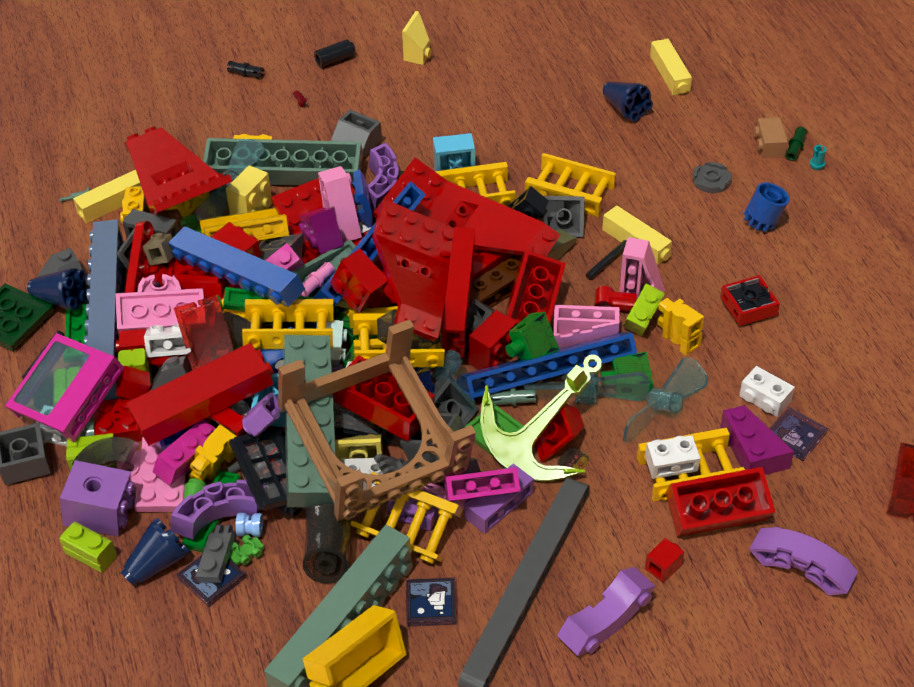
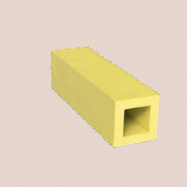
M669 39L651 42L650 57L672 95L690 92L692 77Z
M136 170L73 198L77 213L86 224L122 207L125 187L141 186Z
M615 206L603 215L602 230L618 241L622 242L627 240L628 237L649 241L657 266L663 261L668 260L671 256V240L619 206Z

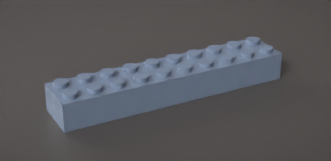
M116 219L93 222V230L90 231L92 245H89L91 259H88V267L91 274L87 275L90 289H87L89 304H86V314L89 318L85 320V329L88 335L84 336V343L87 346L110 354L118 360V353H116L115 341L118 340L115 294L124 293L125 266L116 255L124 243L119 221ZM83 353L84 363L89 357V355ZM116 382L103 401L121 398L116 396Z

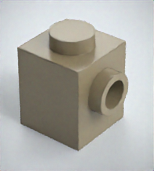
M162 233L152 235L151 239L143 246L149 265L169 262L174 257L171 254L172 249L168 245V242L173 238L172 235H163Z

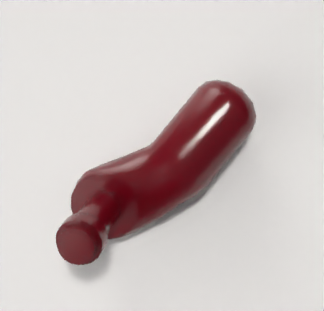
M298 90L294 91L293 96L298 100V105L304 107L307 99Z

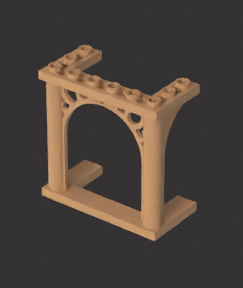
M410 319L388 328L386 352L384 354L304 383L305 366L302 360L279 367L278 406L281 412L287 411L334 502V515L337 521L351 519L359 512L373 510L381 503L395 501L403 494L417 492L425 485L439 483L445 477L452 474L459 475L468 468L476 432L472 425L454 432L446 424L409 361L414 325ZM391 371L419 421L422 442L415 457L401 469L378 475L362 473L360 469L356 471L349 468L335 456L307 403ZM432 441L433 446H427L426 443ZM432 453L439 460L430 463L424 460L422 455ZM418 464L422 465V467H419L417 469L414 468V466ZM364 481H365L366 484H367V487H366L365 490H363V483H364ZM373 482H380V484H377L372 487Z

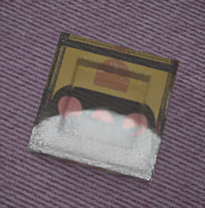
M569 446L559 458L558 466L583 469L589 462L590 456Z

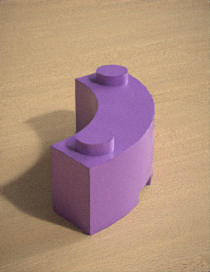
M386 143L370 150L369 168L376 177L367 185L372 213L398 179L399 167L396 162L397 158Z
M236 480V483L222 484L220 481L204 486L203 490L192 496L188 495L180 502L171 514V531L194 539L195 535L204 526L214 520L228 516H237L238 512L252 516L254 513H259L260 510L255 503L246 480ZM262 484V486H263V488H264V490H265V492H266V487H267V485H266V484Z
M779 527L761 528L749 548L762 566H776L790 569L792 566L806 572L805 577L819 586L828 596L847 594L858 573L848 558L842 556L828 545L810 536Z
M636 567L620 570L614 581L602 593L604 599L594 608L589 605L580 612L568 616L557 636L577 656L586 652L589 654L593 653L601 643L622 628L640 607L649 603L652 598L651 593L656 586Z

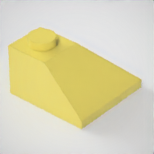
M415 11L402 31L404 61L424 65L426 60L431 57L432 49L430 48V40L420 13Z
M364 435L335 440L336 457L341 461V459L374 458L378 454H383L382 435Z

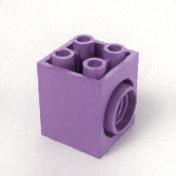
M75 460L60 496L63 525L69 527L73 522H77L94 532L119 537L121 528H126L128 522V509H132L135 502V495H132L135 483L131 481V471Z

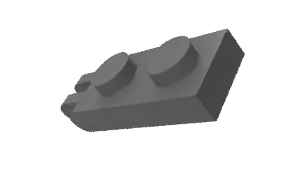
M217 525L215 531L209 533L195 576L198 582L221 583L235 540V535L232 533V525H225V528L223 525Z

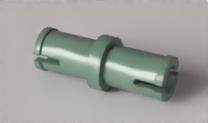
M513 388L511 391L491 393V399L495 405L512 404V406H517L518 403H536L535 388L516 391Z

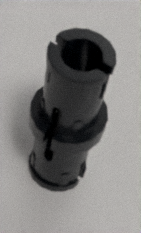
M229 61L227 66H231V68L227 67L228 72L238 73L243 77L252 76L259 79L264 77V74L261 73L265 72L263 67L252 66L246 62L242 64Z

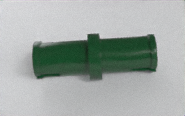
M800 126L795 129L794 136L789 140V148L785 154L787 160L795 161L798 158L808 133L806 128Z

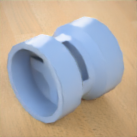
M238 512L235 528L236 536L244 537L247 534H252L253 537H261L264 522L263 514L254 513L250 516L246 513Z

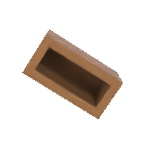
M781 117L758 118L757 126L753 128L754 138H757V150L761 151L762 158L785 157L788 141Z

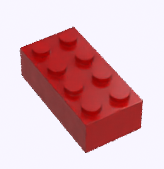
M525 250L518 266L505 315L518 324L531 313L545 312L550 324L566 263Z
M358 355L348 367L367 359ZM391 372L333 393V401L408 442L421 428L416 415ZM427 391L431 400L434 403L435 395Z
M763 467L671 483L665 491L677 537L769 520L775 513Z

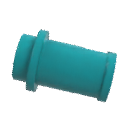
M816 145L814 147L813 158L810 160V165L814 170H821L826 164L824 159L827 148L824 146L823 151H821L823 145Z

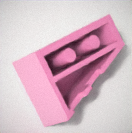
M341 166L318 172L323 208H333L343 243L348 240L361 238L354 196L350 187L352 184L350 174L346 173Z
M628 237L622 256L620 292L637 294V301L645 284H649L664 293L665 288L650 242Z
M555 305L553 334L559 349L619 333V307Z

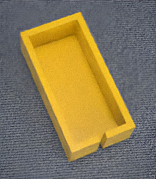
M373 605L302 658L307 677L313 680L309 683L310 687H367L406 656L396 611Z

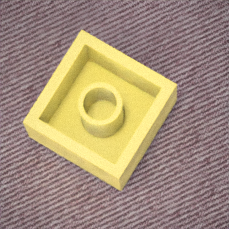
M248 166L226 188L230 215L265 210L271 206L272 195L269 174L267 172Z

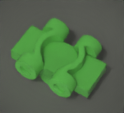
M199 214L189 215L180 219L182 227L186 226L201 233L199 223L201 217Z
M245 535L242 538L244 543L242 546H239L237 542L233 543L229 558L236 566L241 563L242 565H247L254 557L257 558L262 555V550L265 548L257 537L252 539L250 535Z

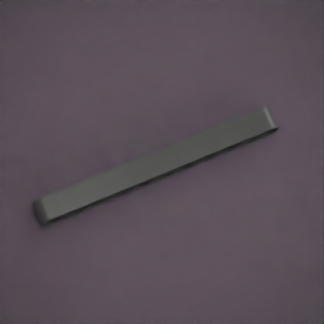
M568 477L565 479L459 677V687H489L588 497L590 485Z

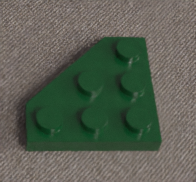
M4 283L0 287V346L14 351L55 311L54 306Z

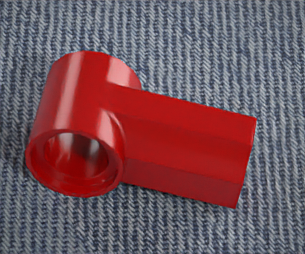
M600 286L595 292L594 306L619 307V310L631 311L636 302L637 294L614 292L609 286Z

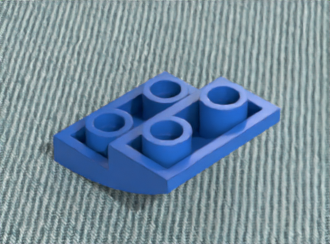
M359 169L353 172L354 181L352 182L356 192L354 194V201L358 208L356 213L360 222L364 221L369 228L372 227V212L368 186L363 173Z

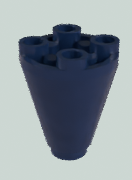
M607 82L603 87V94L623 117L633 122L641 118L653 106L649 88L641 83Z
M70 268L29 280L27 285L28 293L31 296L68 310H77L83 305V302L88 301L86 273L84 270Z
M158 518L149 524L125 562L124 569L120 572L133 586L137 583L141 584L184 559L190 553L189 549L182 542L177 544L180 539L170 529L166 532L164 531L167 527Z

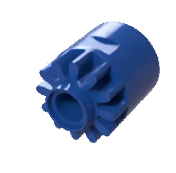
M760 183L743 213L745 215L744 220L749 221V225L756 230L766 232L769 229L772 231L790 201L788 193L776 184Z

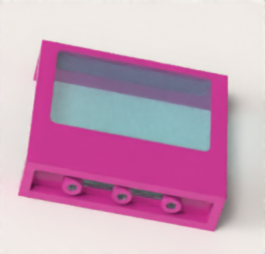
M56 333L5 407L16 417L20 418L21 415H24L59 431L67 440L75 442L124 370V366L110 354Z

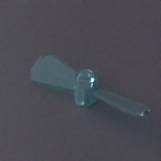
M251 139L238 141L232 153L227 171L223 175L230 174L233 182L248 166H252L264 153V146ZM232 182L214 189L197 207L195 218L199 224V220L223 216L228 203L226 188Z
M454 350L445 351L444 367H436L432 377L436 381L449 377L461 395L474 405L475 399L457 375L463 362L460 358L461 355Z
M690 357L682 358L663 387H655L649 392L647 396L648 405L634 414L627 422L623 435L624 442H631L659 411L678 413L682 408L684 398L707 386V374L697 360Z
M642 372L604 377L590 374L591 382L588 388L580 396L575 395V402L586 405L597 403L598 395L643 401L649 396V377ZM535 381L524 384V389L563 390L565 388V382Z

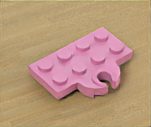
M162 274L164 286L160 288L154 286V275L142 278L138 285V292L115 294L118 334L119 331L147 330L155 325H162L163 328H167L178 323L191 326V329L206 328L203 289L181 290L179 281L175 276L171 277L166 274Z
M144 438L142 439L141 451L125 455L117 463V469L133 470L131 472V481L135 483L133 493H136L135 512H173L184 498L186 473L171 486L154 474L152 471L157 456L162 450L155 443L148 446Z

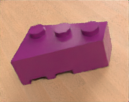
M319 208L299 216L301 223L298 226L301 234L305 235L306 240L310 241L312 248H316L320 254L344 245L333 208Z
M745 405L723 410L720 428L728 429L730 434L728 443L741 467H744L745 470L763 467L765 475L790 469L794 451Z

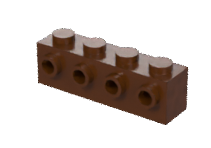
M512 256L472 281L470 303L474 298L492 308L510 297L520 262Z

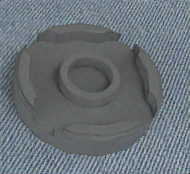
M707 162L705 165H698L694 169L692 181L695 187L701 191L719 193L729 188L732 174L722 164Z

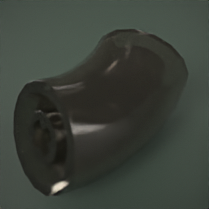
M334 503L306 507L303 570L308 577L316 582L325 584L338 582L349 569L351 519L337 521L334 515Z

